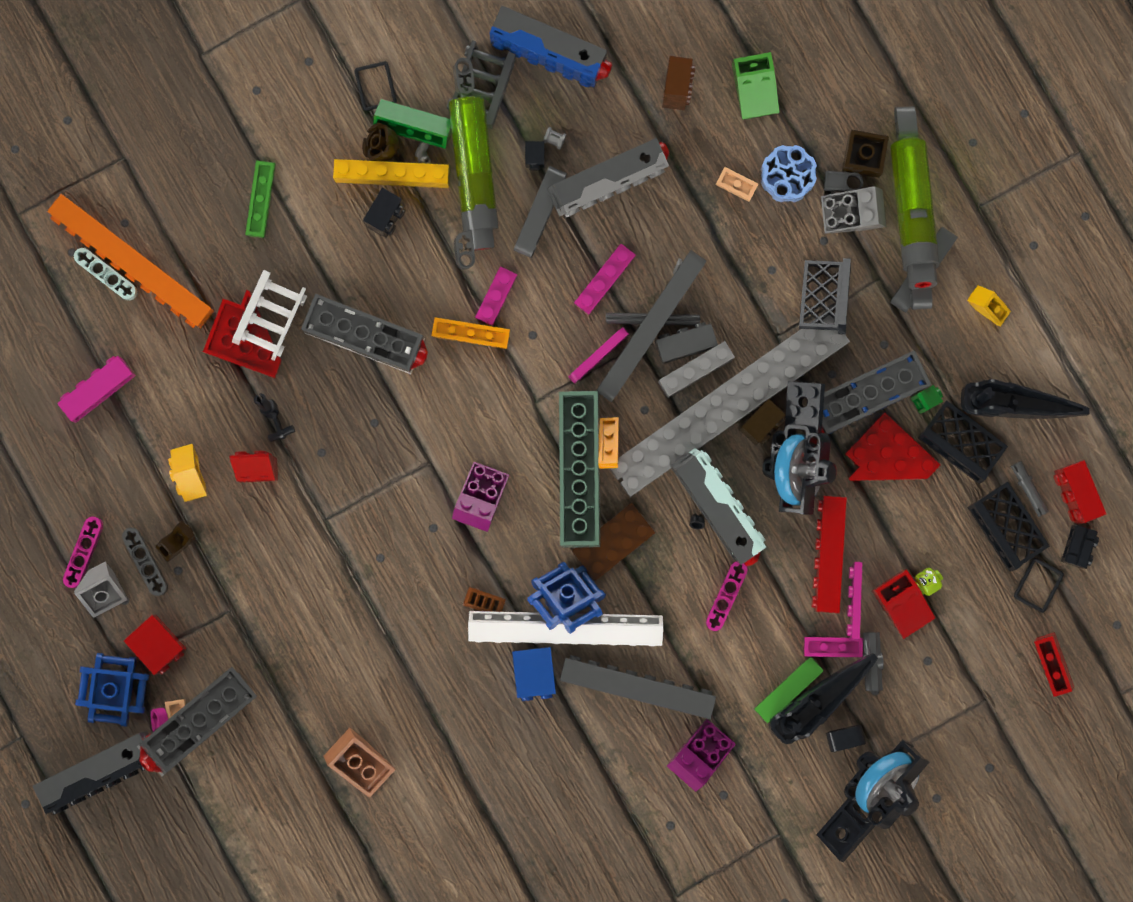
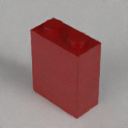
M151 615L124 640L126 645L153 675H158L159 673L163 675L170 669L169 664L173 661H179L185 655L183 652L187 649L157 615Z

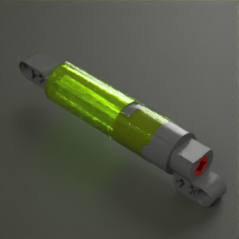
M460 58L453 66L455 90L460 97L452 99L448 103L463 232L454 238V251L457 266L460 269L466 270L475 263L474 251L494 248L493 230L498 229L499 225L492 178L493 172L485 101L481 96L471 95L474 89L472 63L467 58ZM458 64H465L467 71L461 72L458 69ZM464 77H467V78L465 79V85H466V86H469V88H468L466 91H465L464 88H461V86H462V84H463V82H464V81H463V78H464ZM463 237L464 240L468 241L464 245L465 250L469 249V251L460 253L459 250H463V244L459 243V240ZM463 255L468 256L470 259V263L467 266L461 263Z
M915 106L895 107L894 120L897 141L890 146L903 270L908 275L911 309H931V288L938 284L936 268L940 264L926 141L918 138Z

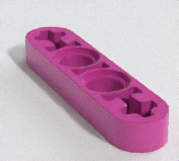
M623 327L619 329L575 369L568 378L576 384L625 340L629 333Z
M89 517L84 522L63 576V583L69 588H76L85 576L103 529V522L98 517ZM96 520L98 528H94L91 533L95 534V537L91 535H85L86 531L90 533L92 527L89 526L90 522H94ZM85 538H89L92 542L91 547L88 549L82 546V541ZM78 556H82L85 560L84 565L81 567L75 564V559ZM71 569L81 570V573L76 572L75 574L77 582L70 584L71 581L68 580V577L73 576L75 572L71 571Z
M734 562L730 566L706 618L708 629L718 631L723 627L748 571L744 563L741 567L744 570L743 574L739 573L737 576L740 579L739 583L735 579H729L730 574L734 577L736 571L733 568L734 566L738 567L739 563ZM728 582H733L736 585V590L733 593H728L725 589V585ZM721 599H725L728 602L727 609L723 611L717 607V603ZM715 609L718 613H723L724 617L719 616L718 622L720 625H715L712 628V623L709 621L716 617V614H713Z

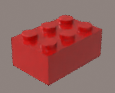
M1085 460L1054 471V480L1057 486L1060 485L1063 492L1061 497L1063 502L1067 503L1070 511H1068L1072 522L1074 521L1075 524L1086 523L1106 515Z

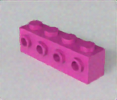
M111 357L106 361V365L102 369L94 370L88 380L80 381L75 386V390L71 393L67 392L60 397L61 401L57 404L71 422L77 423L136 376L121 357Z

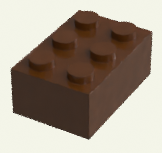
M676 56L669 57L662 108L685 110V106L690 104L693 89L692 82L696 65H692L693 59Z

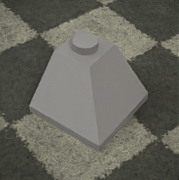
M106 561L88 570L74 591V594L93 618L128 600L115 573Z

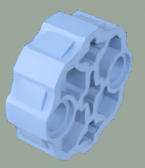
M782 145L775 148L765 158L761 167V184L763 189L778 202H797L803 199L812 190L817 179V165L814 158L809 156L804 148L797 145ZM798 153L801 159L794 160L791 154ZM774 161L773 169L768 172L770 163ZM788 170L791 171L790 177L786 176ZM807 175H808V176H809V178H808L809 180H808V183L806 184V186L804 187V186H803V185H804V179H805V178L807 177ZM783 187L786 190V194H778L777 188Z

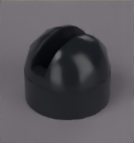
M693 514L690 518L689 526L693 529H703L705 526L704 516L702 514Z

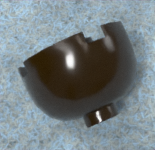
M376 123L368 129V137L363 139V154L372 161H390L398 152L399 137L391 127L382 123Z

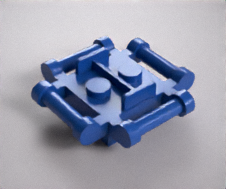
M562 562L554 570L540 578L536 577L531 580L533 587L538 591L530 595L527 601L536 608L545 620L549 630L554 629L562 622L566 631L571 634L577 627L587 621L603 615L601 608L596 602L603 600L606 594L597 587L587 574V569L584 566L574 570L573 567L570 569L565 562ZM541 598H544V600L546 601L547 607L555 616L554 618L551 617V615L539 601ZM590 607L591 611L571 622L570 617Z
M97 653L94 668L80 666L81 680L79 695L75 705L89 708L88 722L116 723L127 727L129 712H145L143 704L146 681L149 680V674L134 673L137 663L136 657L122 658L104 656V653ZM102 664L128 666L127 672L102 669ZM89 674H92L89 699L86 700ZM139 679L136 706H131L133 680ZM96 710L122 711L121 716L97 714Z

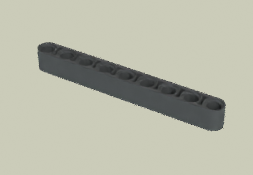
M690 250L596 391L610 402L614 400L707 260Z

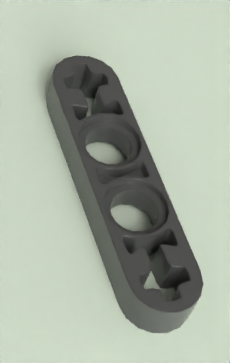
M127 528L122 534V539L149 591L155 596L164 595L168 590L167 582L138 529ZM129 532L136 533L134 539L136 543L141 542L140 545L131 547V545L135 544L132 540L127 539L130 536ZM138 548H143L146 552L145 557L142 559L136 557V550ZM147 565H152L155 569L151 576L145 574L144 569ZM157 575L159 576L156 581L158 584H163L161 592L154 590L156 584L154 581L149 582V579H153Z

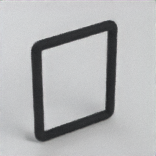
M386 61L358 67L354 70L362 107L365 111L377 109L378 105L366 107L358 73L361 70L385 65L393 98L391 102L397 103L389 65Z
M1033 558L1014 593L1015 599L1042 613L1045 612L1064 577V573L1038 558ZM1035 562L1060 575L1043 609L1018 596Z

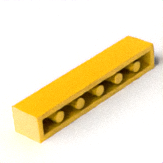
M334 159L333 179L336 183L449 188L450 168L449 165Z

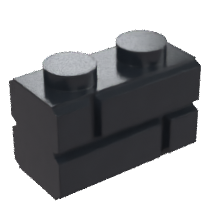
M1072 525L1061 562L1081 569H1087V566H1091L1094 557L1091 553L1093 547L1096 548L1099 542L1098 532L1079 525Z

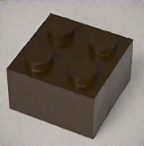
M851 129L848 134L842 171L880 178L884 169L889 136Z
M768 399L739 431L755 446L758 443L762 445L771 436L769 432L772 429L776 431L785 422L782 419L785 414Z

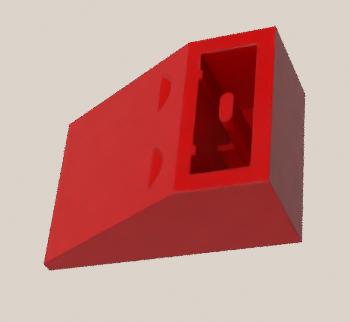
M246 451L235 452V455L229 456L237 482L278 481L277 458L272 456L271 453L254 451V454H250Z
M907 569L900 571L871 590L903 639L935 619L922 592Z

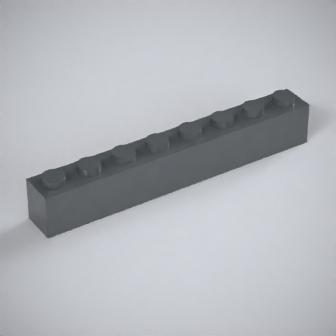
M570 655V658H565L560 677L562 682L711 719L716 696L712 695L713 691L701 689V692L694 691V686L682 684V687L674 685V681L666 679L663 682L656 681L655 676L647 674L643 678L637 676L638 672L626 669V673L618 671L619 667L607 665V668L600 667V662L589 660L588 663L581 662L580 657Z

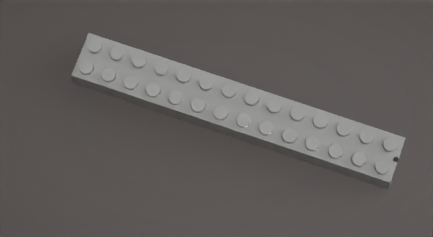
M830 315L823 319L826 324L835 323V320ZM799 330L620 456L618 468H609L617 480L623 479L620 485L627 495L632 497L669 471L671 464L694 448L698 450L768 399L788 386V382H795L850 342L845 334H838V331Z

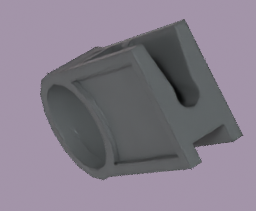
M826 171L824 191L846 192L857 190L851 189L847 185V179L852 176L859 179L860 186L857 189H861L864 183L863 178L855 172Z

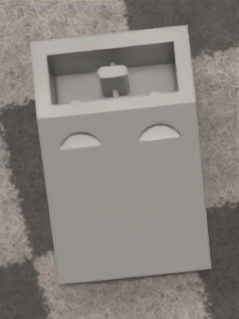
M874 186L821 196L825 234L886 227L883 189Z

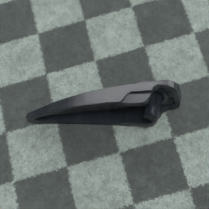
M995 379L968 383L961 391V407L968 414L1024 419L1067 418L1090 414V408L1082 404L1018 384L1006 383Z
M872 653L849 664L813 686L795 701L787 704L770 719L768 725L771 732L779 741L785 744H792L799 739L809 737L820 725L824 724L860 683L877 661V656Z

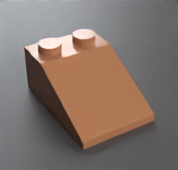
M351 728L324 755V759L331 769L369 798L396 770L364 738Z

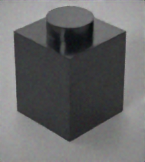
M525 141V167L531 171L545 168L544 141Z

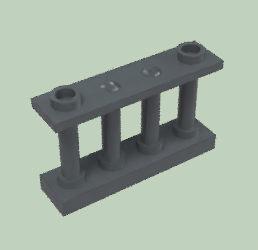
M472 40L471 45H467L464 56L472 62L473 57L501 65L500 67L503 68L501 75L497 74V76L473 68L474 77L493 82L497 86L495 93H488L475 88L471 92L472 96L488 100V103H491L489 110L483 111L473 108L474 116L483 118L486 128L493 130L516 61V54L508 52L507 57L503 58L476 50V41ZM465 64L463 66L462 72L467 71V66ZM464 77V82L461 88H464L466 91L469 88V86L464 85L466 77ZM456 90L453 99L450 98L447 104L449 115L452 117L455 110L462 112L461 103H458L460 96L456 93Z

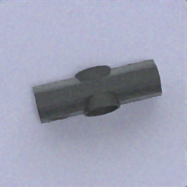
M880 632L862 633L863 657L874 653L878 658L865 675V691L883 690L882 670L884 662L880 648Z

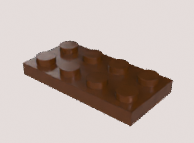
M631 503L600 528V547H576L572 552L596 581L654 535L655 531Z

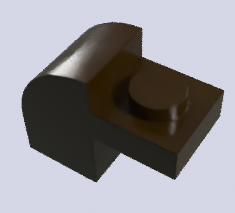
M182 520L170 534L159 541L155 548L168 562L187 548L195 540V535L192 528Z

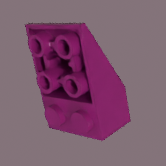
M473 462L455 505L452 519L488 532L509 474Z
M706 719L675 754L667 767L696 792L706 784L736 744Z

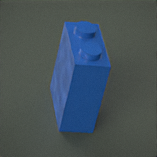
M551 647L512 651L517 698H521L522 701L533 700V696H541V699L553 698L552 694H556Z

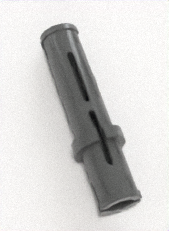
M1022 461L1011 465L1010 467L1018 479V485L1022 486L1037 516L1040 517L1048 513L1049 510L1033 484L1032 476L1028 475Z

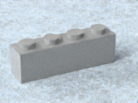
M724 341L661 378L658 383L667 398H670L731 362L735 356Z

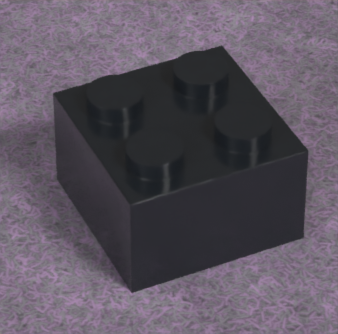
M381 188L363 219L365 226L384 238H387L388 235L391 236L396 229L394 224L398 218L401 219L406 211L402 198Z

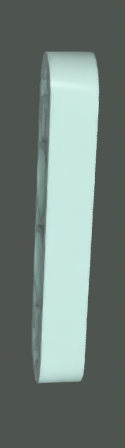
M79 248L75 251V261L125 300H133L137 296V288L88 249ZM80 254H86V257L92 262L89 264L85 260H81ZM101 263L103 271L97 274L94 272L93 267ZM111 275L118 277V282L115 285H110L108 282ZM123 285L128 289L132 287L130 290L132 294L125 296L126 292L120 286Z

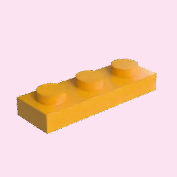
M619 417L600 418L599 469L618 468Z

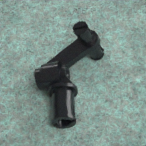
M262 393L259 394L261 398L258 395L255 396L254 402L260 408L261 413L267 418L273 419L277 432L268 435L271 443L280 438L285 439L287 435L296 432L293 425L282 428L278 418V406L274 400H268Z

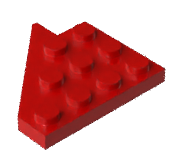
M246 290L241 305L223 299L203 352L276 378L282 360L279 356H276L275 361L271 360L274 352L247 340L245 342L241 340L239 345L232 343L233 336L251 299V292ZM256 306L254 313L257 314L256 316L262 318L258 310V307ZM255 323L248 324L246 330L250 334L274 344L268 329Z
M885 412L845 453L858 466L857 470L848 478L849 481L928 479L940 466L925 449Z

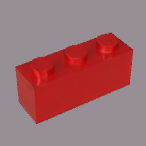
M1055 632L1037 637L1034 644L1053 696L1072 692L1075 686Z

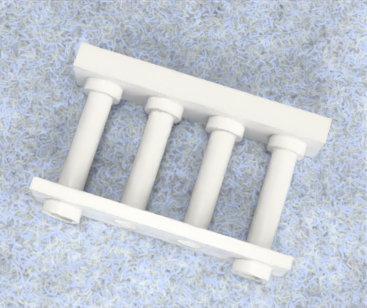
M263 270L233 336L232 343L239 345L241 340L244 342L247 340L274 352L271 360L275 361L276 356L281 357L285 348V346H282L284 338L299 305H304L307 295L304 294L306 290L304 287H302L300 294L273 283L269 279L270 272ZM264 289L267 291L270 289L295 300L296 303L293 310L290 311L265 300L261 296ZM256 306H262L289 318L285 328L256 316L257 314L254 313ZM255 323L280 334L281 337L278 344L275 345L250 334L246 330L248 324Z

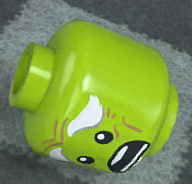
M926 568L915 576L916 584L922 594L926 596H931L942 588L941 580H943V577L938 570L934 571L931 568Z

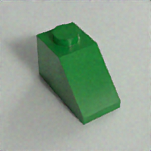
M932 385L911 397V400L919 414H922L943 402V395L938 387L935 388Z

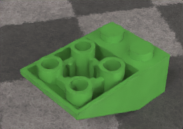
M771 52L733 59L732 69L742 120L780 113Z

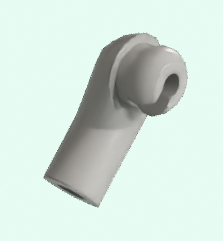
M420 142L415 152L418 163L431 164V159L426 152L430 144Z

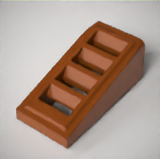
M469 587L463 605L479 611L494 612L492 609L497 600L499 604L496 612H502L506 599ZM473 593H477L474 604H471ZM481 595H483L484 599L481 607L477 606ZM488 597L492 598L489 609H485Z

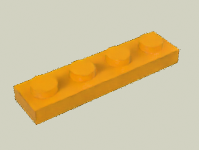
M434 317L431 336L507 349L510 329Z

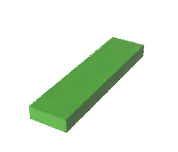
M256 160L246 236L265 238L276 164L273 162Z
M809 657L760 702L754 710L768 724L774 715L798 696L824 670L812 657Z

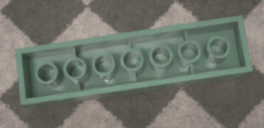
M598 391L559 392L560 546L562 548L600 547Z

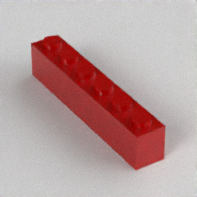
M822 496L821 500H818L817 511H820V519H817L816 531H819V538L815 540V550H818V558H814V569H817L816 577H813V588H816L815 596H812L811 607L814 608V612L840 613L847 497Z

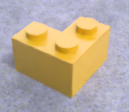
M193 444L170 450L171 458L168 461L172 470L169 471L172 482H176L175 486L178 495H182L184 502L207 496L206 483L201 474L199 457Z

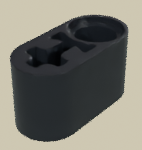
M861 724L826 732L830 752L866 744Z

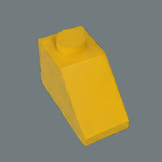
M977 285L967 300L977 312L1000 327L1011 312L994 291Z

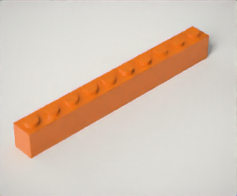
M60 194L47 212L52 215L50 217L52 221L58 225L63 223L67 226L65 230L73 237L76 234L82 238L80 240L81 243L88 248L93 246L97 249L95 253L102 259L106 257L110 259V265L119 271L122 268L127 272L124 276L132 282H135V280L139 281L141 289L148 294L151 291L156 294L155 299L162 305L165 303L171 306L170 311L178 317L181 314L186 317L185 322L192 328L197 326L201 329L213 314L214 310L64 195Z

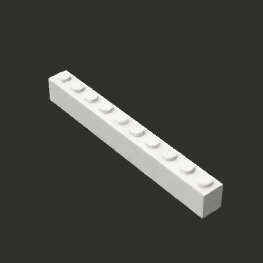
M469 611L468 634L469 641L662 646L663 615L603 614L598 618L594 617L577 627L573 633L569 634L562 622L554 629L549 630L545 620L539 613ZM575 614L569 619L572 622L584 614Z

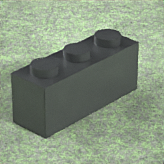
M706 322L695 325V328L688 330V328L677 330L675 335L670 336L669 333L658 336L659 339L655 342L662 364L708 351L718 345L712 325H706Z

